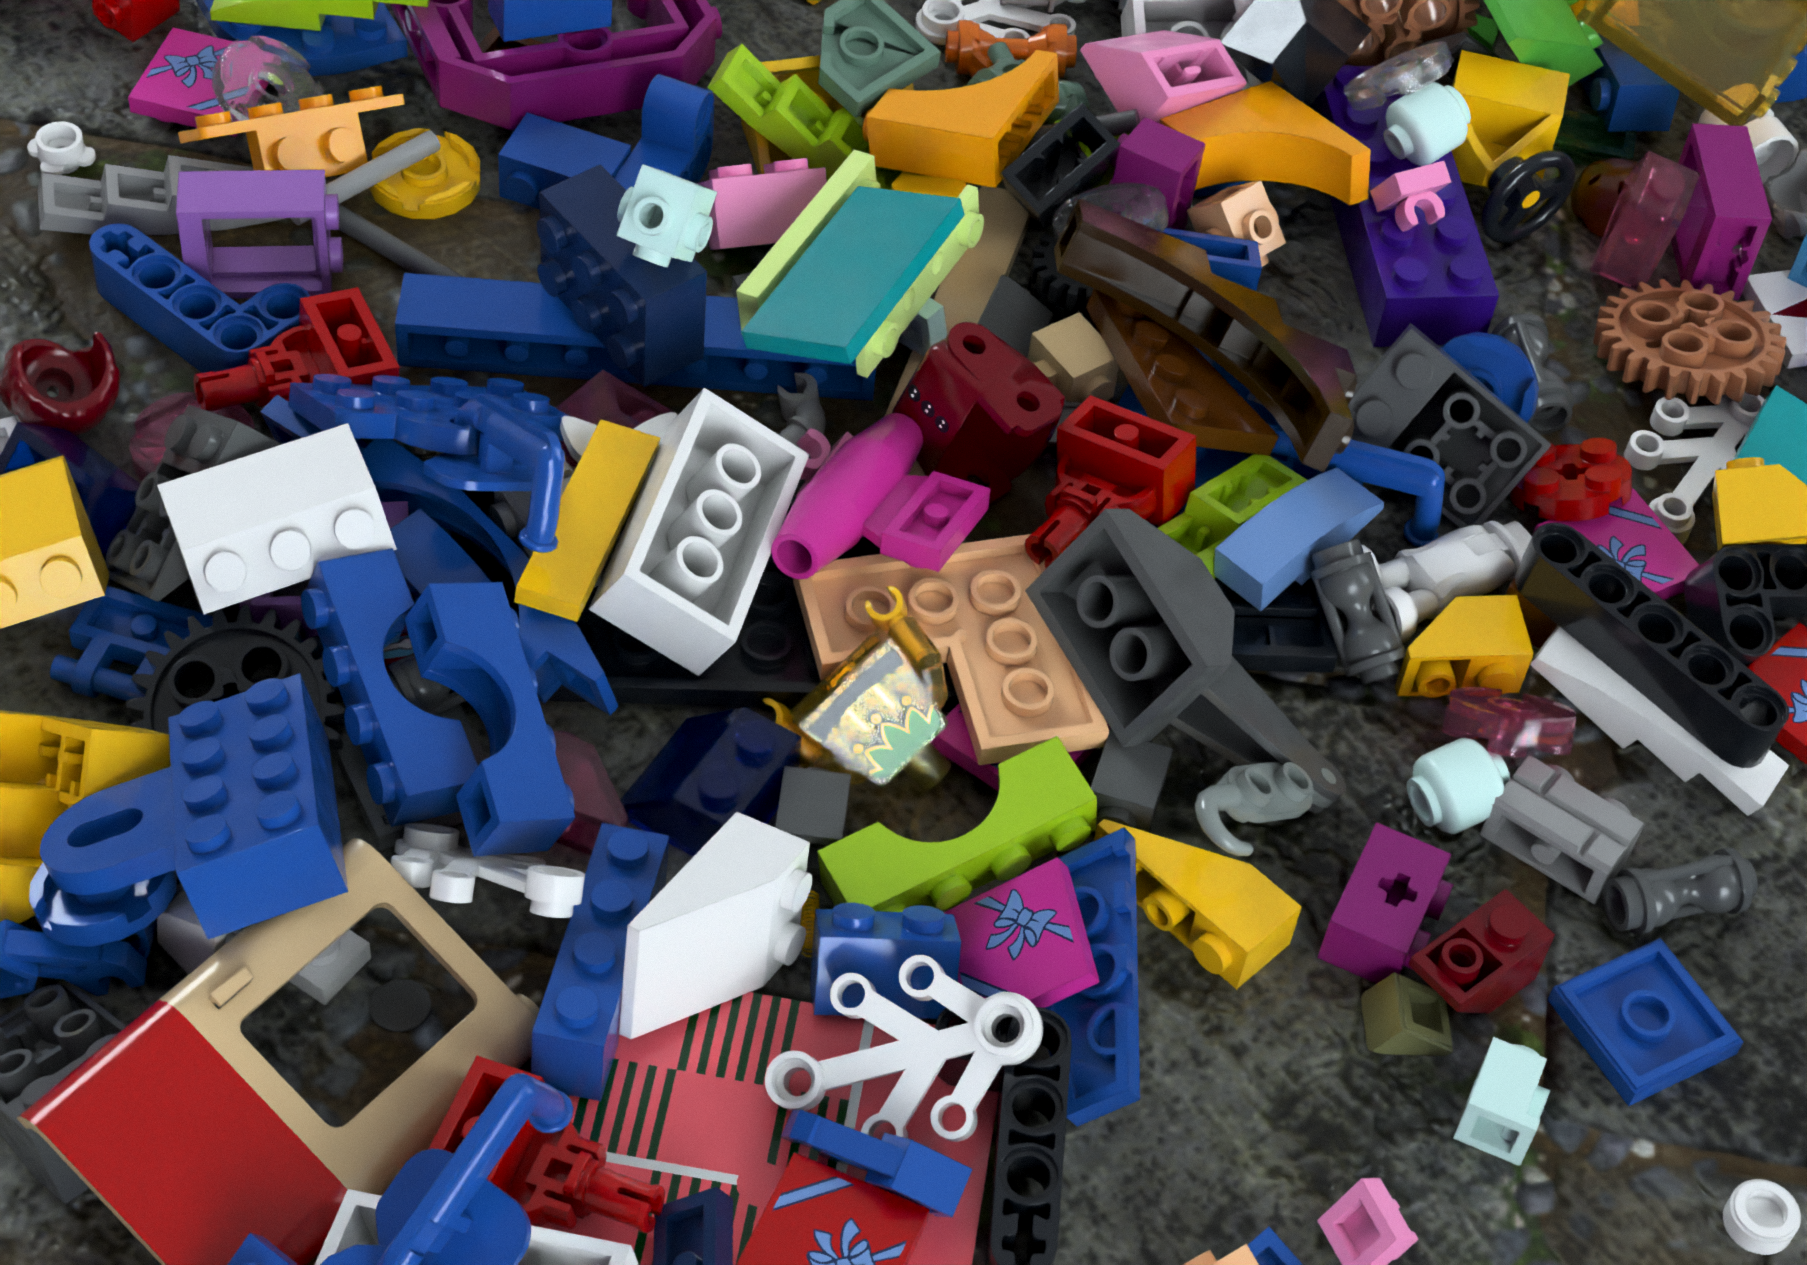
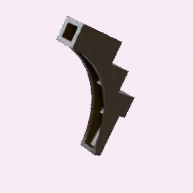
M1078 198L1054 247L1057 272L1097 289L1143 313L1179 335L1217 362L1243 384L1274 416L1290 438L1301 463L1324 472L1335 453L1341 454L1346 449L1354 430V421L1348 404L1357 386V376L1348 350L1283 324L1276 299L1212 274L1206 250Z

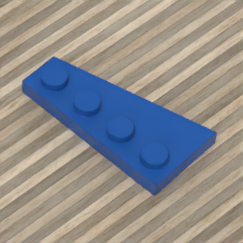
M1125 827L1058 857L1069 868L1100 980L1099 983L1045 1008L1056 1012L1064 1018L1070 1028L1072 1045L1067 1119L1077 1127L1140 1100L1135 838ZM1048 1049L1050 1057H1052L1053 1055L1051 1051Z

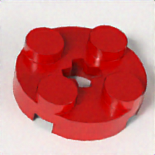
M1597 437L1587 439L1581 444H1552L1513 488L1509 496L1512 503L1522 511H1524L1523 501L1530 505L1538 506L1540 518L1553 521L1596 519L1609 514V503L1621 497L1623 506L1630 500L1632 495V468L1624 457L1617 454V444L1610 439Z

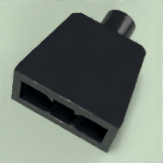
M1081 103L1000 173V176L1009 193L1045 229L1073 206L1078 198L1081 199L1102 180L1121 144L1090 110ZM1079 141L1084 143L1092 152L1089 157L1082 151Z

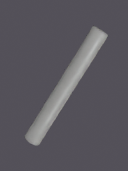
M428 130L327 183V194H338L340 204L440 150V142L437 136L431 130ZM291 218L296 225H301L311 219Z

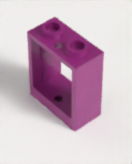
M1692 123L1662 205L1680 281L1682 283L1683 280H1688L1693 289L1701 290L1706 284H1712L1713 293L1718 295L1731 290L1735 292L1733 300H1739L1772 221V216L1747 126ZM1736 245H1742L1741 248H1738V249H1734V248H1733V247L1736 246Z

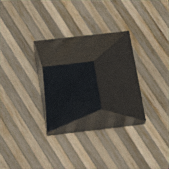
M1254 0L1221 42L1230 57L1262 83L1272 81L1310 107L1372 29L1337 0Z

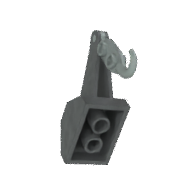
M1105 509L1025 590L1122 747L1135 746L1144 741L1150 742L1170 723L1238 765L1225 773L1216 785H1211L1201 791L1195 803L1196 817L1204 833L1224 851L1236 856H1249L1253 853V846L1248 842L1235 838L1222 823L1219 812L1226 811L1230 817L1241 823L1248 821L1264 823L1300 817L1307 810L1320 814L1346 792L1345 780L1338 769L1308 742L1232 656L1235 610L1203 561L1132 510Z

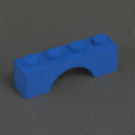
M393 548L319 561L316 564L306 590H303L301 594V608L304 620L310 629L317 630L324 648L322 660L325 676L332 687L338 686L346 707L344 720L348 737L354 745L361 746L367 762V785L370 795L377 805H383L391 827L460 812L456 795L478 767L461 721L439 717L416 707L400 694L387 673L383 649L400 637L406 625L404 619L414 606L413 598Z
M502 582L429 583L404 619L422 678L440 683L462 696L480 716L488 733L490 743V757L478 765L456 795L473 857L549 851L575 819L574 796L569 785L564 783L555 754V735L551 726L546 724L537 696V677L533 668L527 663L519 638L520 625L518 616L510 608Z
M607 823L601 824L585 872L582 902L579 905H574L573 915L570 917L532 1031L531 1073L543 1077L546 1084L567 1095L597 1101L602 1099L619 1041L627 925L666 886L668 835Z

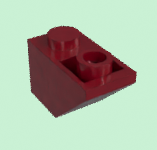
M1504 889L1411 956L1408 965L1457 1012L1490 1014L1536 979L1555 934L1507 889Z

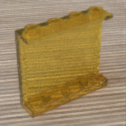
M1587 0L1577 15V18L1723 122L1734 126H1742L1752 114L1759 119L1766 114L1780 94V91L1774 86L1779 87L1789 76L1798 62L1794 57L1807 44V0Z

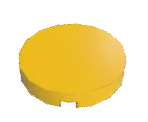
M414 128L391 135L377 144L372 151V160L430 129ZM444 131V137L436 135L440 142L439 151L370 187L369 190L375 201L390 213L409 219L434 220L453 215L471 204L480 191L481 164L480 158L473 146L460 136Z

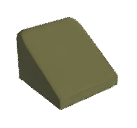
M1394 972L1362 994L1361 1004L1366 1044L1369 1051L1389 1055L1447 1056L1453 1052L1447 1004L1433 988Z

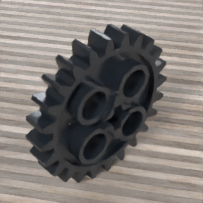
M249 605L242 606L236 622H228L222 609H219L213 613V626L204 628L194 616L188 618V627L191 635L184 640L170 631L164 633L171 649L166 656L158 652H146L145 656L154 669L153 675L133 674V683L145 697L126 701L125 706L131 716L140 719V721L131 724L130 727L169 734L168 717L180 714L185 708L197 702H216L245 692L256 684L250 682V679L259 667L266 664L278 665L281 667L276 677L278 679L301 674L328 736L330 749L343 748L344 743L340 734L330 727L345 724V707L334 704L343 699L338 686L332 687L325 676L323 660L321 658L324 648L321 640L316 635L303 642L305 631L301 621L297 619L289 623L281 631V621L274 609H270L260 623H255ZM205 678L214 680L212 689L206 695L199 698H187L184 696L187 687L192 682Z

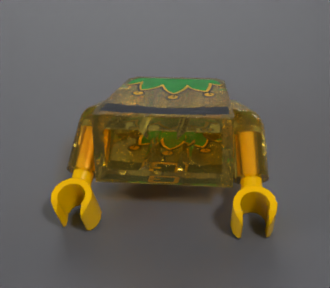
M886 586L890 596L896 602L895 609L888 614L876 613L868 600L865 602L866 611L877 629L791 711L785 705L773 699H763L767 705L775 709L777 715L776 721L771 728L765 730L760 724L751 719H748V728L752 733L760 737L777 741V747L802 768L819 767L831 772L851 774L850 785H857L870 779L882 787L903 770L921 790L926 791L940 782L951 767V763L931 743L948 724V720L940 710L948 698L940 651L913 616H907V606L901 592L895 586Z

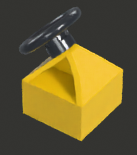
M1461 50L1451 86L1466 101L1470 110L1471 120L1467 124L1468 132L1465 142L1452 150V154L1462 182L1487 187L1491 191L1483 208L1481 218L1482 228L1486 236L1496 242H1513L1532 234L1547 223L1564 204L1574 185L1576 171L1573 160L1562 151L1552 150L1563 118L1570 74ZM1546 168H1557L1559 171L1557 177L1545 182L1542 180ZM1545 200L1537 210L1521 220L1528 211L1537 206L1540 201ZM1505 205L1509 210L1502 220L1498 222L1502 206Z

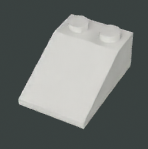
M736 812L627 925L619 1024L620 1035L634 1039L764 987L783 964L787 966L793 964L803 947L806 936V929L800 926L802 906L806 902L812 886V875L806 872L810 842L739 812Z

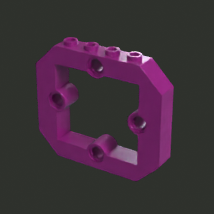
M430 0L428 7L390 4L439 106L509 130L516 129L527 112L556 122L641 109L647 89L657 74L696 85L714 63L715 41L722 36V22L719 11L715 6H710L707 0H627L628 10L634 16L644 19L649 27L614 33L607 27L557 34L556 42L482 53L473 35V0Z

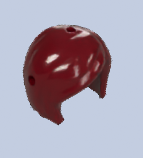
M101 332L94 333L93 346L76 351L68 350L60 344L46 339H27L15 344L6 353L4 368L1 372L0 396L3 404L10 413L18 416L23 425L45 436L74 437L90 431L112 409L119 394L120 371L116 365L112 346ZM53 391L57 396L51 397L47 392Z

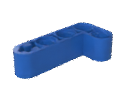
M657 74L652 79L642 107L641 139L614 177L626 191L628 188L634 187L642 164L694 183L700 181L707 169L713 147L715 105L713 91L662 74Z
M120 223L109 224L96 230L89 240L97 291L102 298L201 373L248 365L249 350L270 346L273 340L281 333L299 326L300 298L310 296L301 286L291 283H279L263 289L240 305L133 226Z

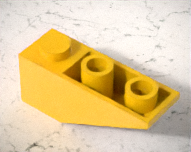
M1103 819L1097 824L1094 841L1124 827L1135 838L1137 905L1144 910L1148 919L1157 928L1169 931L1194 953L1195 958L1203 968L1210 973L1219 974L1236 990L1290 945L1302 906L1252 864L1107 819Z

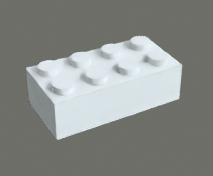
M703 388L669 424L588 610L697 676L702 674L738 638L771 554L772 543L782 526L810 454L711 391Z

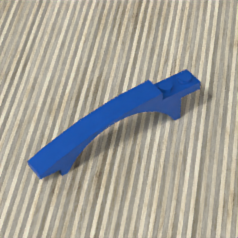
M276 395L260 411L274 439L281 444L323 431L288 407L289 402L279 395ZM355 438L376 487L380 502L408 501L409 515L421 508L439 526L468 538L487 551L507 571L516 587L529 562L528 557L461 489L441 485L423 473L424 462L393 439H374L367 445L361 438ZM518 604L519 638L527 663L533 668L537 677L538 699L545 704L558 688L563 685L611 716L619 707L602 667L577 624L572 620Z

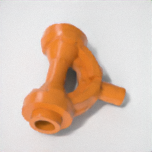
M958 20L956 30H947L945 61L946 63H955L956 74H967L973 77L977 71L993 66L987 51L991 45L997 42L1006 43L1016 60H1027L1036 50L1057 53L1058 78H1064L1066 68H1074L1076 64L1077 38L1076 35H1068L1066 24H1050L1044 26L1039 33L1027 39L995 38L994 35L981 29L980 25L972 20Z

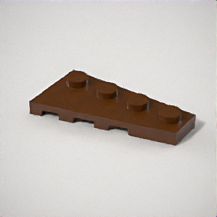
M1093 289L1086 309L1149 418L1196 435V447L1271 455L1279 435L1192 344L1143 313L1097 289Z

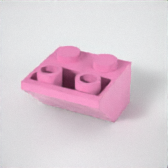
M1161 30L1085 43L1080 49L1117 112L1137 109L1140 122L1146 117L1160 123V119L1239 92L1247 84L1220 39Z
M808 158L765 164L763 165L764 174L753 175L751 164L724 166L708 170L709 180L696 184L717 191L709 217L713 219V227L708 240L710 250L776 243L827 183L825 167L809 169Z

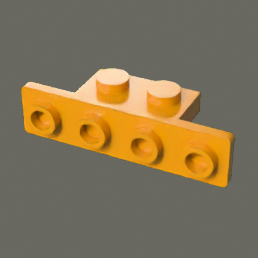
M382 86L348 91L349 103L334 105L332 94L299 99L300 111L283 113L281 102L247 108L249 120L232 122L230 111L195 117L197 129L178 132L180 144L246 132L254 170H325L326 178L346 174L368 162L358 113L405 105L403 93L384 96Z

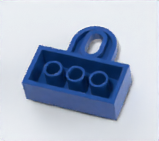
M300 673L284 679H265L240 694L216 702H197L185 708L180 714L168 717L171 767L103 789L80 800L64 811L49 826L40 844L41 859L54 884L59 889L76 895H95L111 892L176 870V874L208 940L348 892L329 740Z

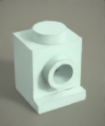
M1493 1037L1476 1076L1453 1139L1520 1166L1538 1129L1540 1116L1550 1092L1549 1089L1538 1085L1547 1058L1540 1056L1529 1047L1510 1044Z

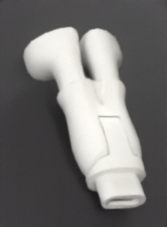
M1492 520L1484 523L1482 526L1472 525L1453 530L1419 548L1398 551L1395 559L1382 564H1378L1375 555L1365 545L1361 546L1364 553L1371 552L1401 641L1404 643L1416 632L1418 623L1425 619H1435L1456 596H1481L1494 591L1506 581L1515 578L1516 571L1532 536L1517 521L1502 525ZM1371 596V613L1377 620L1381 621L1374 599Z

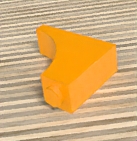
M1036 50L1016 68L993 79L964 87L924 91L889 88L877 104L867 111L863 121V138L868 142L869 154L875 156V166L937 178L964 180L965 183L996 188L1002 180L1000 173L1020 156L1059 103L1057 53Z
M1272 81L1160 119V124L1206 143L1195 190L1223 183L1261 180L1290 183L1316 189L1340 199L1349 206L1368 199L1371 149Z

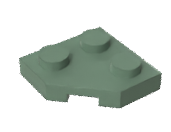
M839 0L824 11L818 84L856 118L874 107L889 88L902 90L937 68L941 51L884 0Z

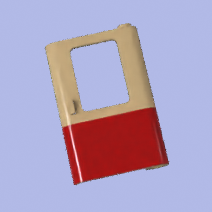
M353 838L343 846L348 892L245 927L17 1117L18 1121L26 1129L34 1130L52 1147L161 1265H227L249 1233L265 1237L298 1265H307L320 1253L348 1189L382 1196L403 1165L412 1156L430 1147L477 1055L517 1069L522 1067L531 1058L532 1031L540 1010L538 1006L523 994L515 995L374 847L362 839ZM375 908H385L400 920L471 995L474 1000V1009L347 1124L342 1127H332L322 1120L243 1036L240 1024Z

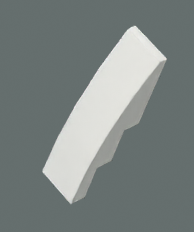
M1559 625L1530 663L1534 669L1621 748L1624 749L1636 740H1639L1684 782L1701 773L1747 816L1764 806L1789 767L1786 762L1771 750H1769L1762 763L1751 768H1740L1723 761Z

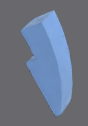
M1339 468L1319 474L1268 504L1215 548L1214 576L1259 611H1262L1294 580L1303 585L1311 577L1310 572L1316 570L1311 555L1350 541L1383 510L1384 502Z

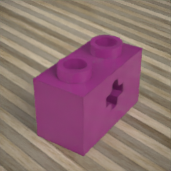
M1144 117L1129 135L1123 133L1117 140L1121 145L1110 164L1115 167L1114 175L1102 196L1101 208L1143 225L1186 230L1189 217L1187 209L1191 208L1206 143Z
M1376 822L1329 921L1317 958L1376 984L1394 972L1401 974L1404 966L1413 970L1408 965L1411 956L1427 946L1432 935L1421 929L1427 916L1439 921L1454 884L1442 879L1452 854Z

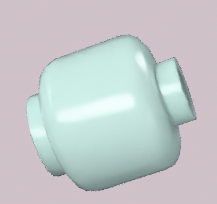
M1430 81L1425 82L1388 106L1386 113L1387 129L1384 131L1386 145L1398 159L1406 157L1413 164L1420 166L1429 165L1465 142L1468 132L1467 124L1471 120L1469 107L1463 96L1450 85L1442 86L1439 83Z
M1460 738L1422 755L1415 761L1413 777L1407 781V792L1415 813L1426 826L1432 827L1436 825L1441 831L1456 834L1490 817L1492 804H1494L1496 797L1503 794L1504 786L1510 780V774L1505 761L1496 750L1487 751L1475 740Z

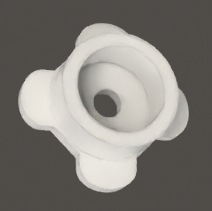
M58 121L44 125L38 130L35 138L27 145L29 155L37 157L41 162L40 168L42 173L68 174L77 170L79 166L86 167L91 165L96 159L95 150L85 146L80 128L69 122Z

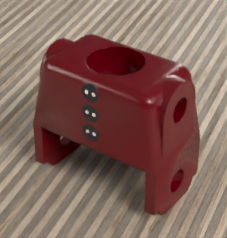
M962 322L956 324L949 331L946 338L935 343L926 351L894 406L892 413L904 414L913 419L920 427L923 435V445L916 460L926 476H929L932 471L968 481L967 476H977L983 480L986 487L991 488L990 507L1007 496L1012 487L1011 481L1024 473L1045 450L1059 423L1065 396L1033 362L981 324Z

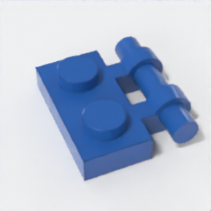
M107 586L105 596L86 601L68 630L72 647L84 650L80 659L57 655L50 668V678L70 684L74 693L91 698L97 697L100 693L125 701L145 697L133 683L132 675L108 669L113 660L139 666L135 674L153 675L154 669L151 667L145 654L147 651H153L166 656L171 651L164 636L165 632L170 631L184 640L191 635L188 627L189 617L194 616L204 628L213 626V616L162 601L156 602L148 597Z

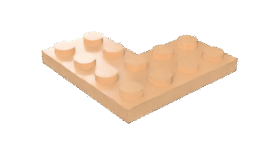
M1031 534L961 543L939 572L927 568H915L904 561L882 554L837 559L807 579L793 578L820 680L829 679L838 670L837 667L840 668L847 662L851 663L864 652V646L868 649L882 637L885 638L891 649L895 648L904 665L896 670L947 663L979 765L1003 762L1055 736H1058L1067 752L1101 748L1105 746L1109 734L1104 716L1025 592L1046 569L1045 560L1039 565L1032 561L1026 553L1025 540ZM886 586H895L901 592L907 606L906 618L910 622L911 628L930 652V657L923 663L915 661L898 636L893 634L891 630L884 631L879 629L870 620L865 608L866 600L871 603L874 611L879 614H888L895 609L896 602L890 596Z

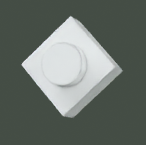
M348 930L289 982L323 1005H326L371 959L370 943L351 930Z

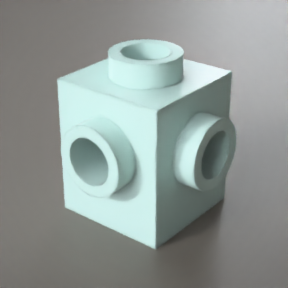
M642 164L634 187L627 189L619 204L617 218L621 224L616 236L636 243L632 255L668 268L671 257L692 262L695 253L701 252L710 238L713 219L709 217L717 191Z

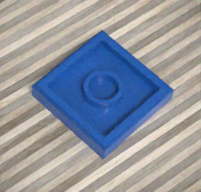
M1661 938L1554 986L1547 999L1628 1106L1736 1055L1743 1044V1040Z

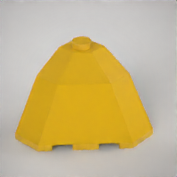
M0 710V921L8 919L20 924L35 916L29 902L30 882L43 863L40 856V844L49 826L72 805L98 791L171 767L169 734L144 728L83 719Z

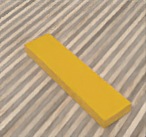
M600 419L561 496L559 518L555 533L558 540L557 548L547 553L533 552L516 585L515 603L578 622L659 449L660 437Z

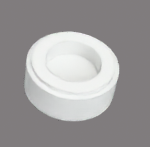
M1752 1179L1741 1183L1735 1188L1724 1207L1723 1222L1729 1236L1739 1246L1752 1253L1771 1255L1784 1250L1789 1245L1800 1227L1801 1213L1796 1200L1785 1188L1772 1181Z

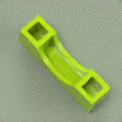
M1055 736L998 764L999 793L996 803L986 819L972 831L948 841L920 842L904 838L892 832L881 823L876 822L817 851L821 883L835 906L841 903H860L870 906L875 911L903 912L905 908L916 905L947 910L962 903L971 894L972 890L995 879L999 881L1012 879L1024 872L1032 861L1054 850L1065 852L1082 844L1091 832L1096 830L1097 797L1058 736Z

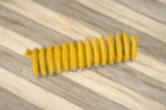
M810 890V893L813 894L808 895V897L813 898H807L802 906L800 925L806 929L805 941L801 949V954L805 957H812V954H805L812 953V950H805L804 948L812 949L815 909H820L819 894L813 890Z

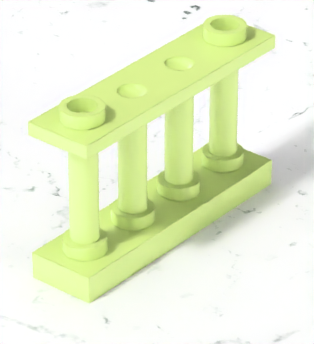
M853 150L736 290L741 331L858 186L881 189L879 182L876 181L874 155ZM967 184L957 197L961 199L964 217L855 358L857 375L868 378L883 357L888 358L894 352L900 335L929 297H931L968 247L973 248L978 243L984 227V217L979 213L978 187Z

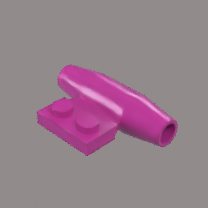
M891 413L846 441L801 490L772 543L771 555L776 566L784 574L795 579H807L854 547L864 536L880 548V554L904 561L915 568H927L939 572L989 509L991 488L932 471L929 476L909 475L923 445V435L920 427L913 419L904 414Z

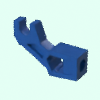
M8 919L0 921V999L34 992L38 977L64 979L96 996L108 994L110 976L121 978L130 988L141 986L145 983L147 960L127 942L120 940L93 947L69 946L47 937L45 932H36Z
M801 1109L791 1111L781 1134V1138L794 1144L799 1143L818 1151V1155L828 1160L852 1165L867 1171L864 1179L867 1183L929 1208V1213L937 1217H953L972 1172V1168L914 1140L885 1132L880 1140Z

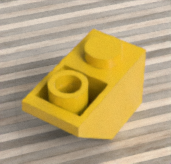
M1517 595L1456 596L1407 648L1406 657H1404L1395 684L1397 697L1424 696L1437 698L1444 695L1485 694L1498 696L1505 693H1519L1534 652Z

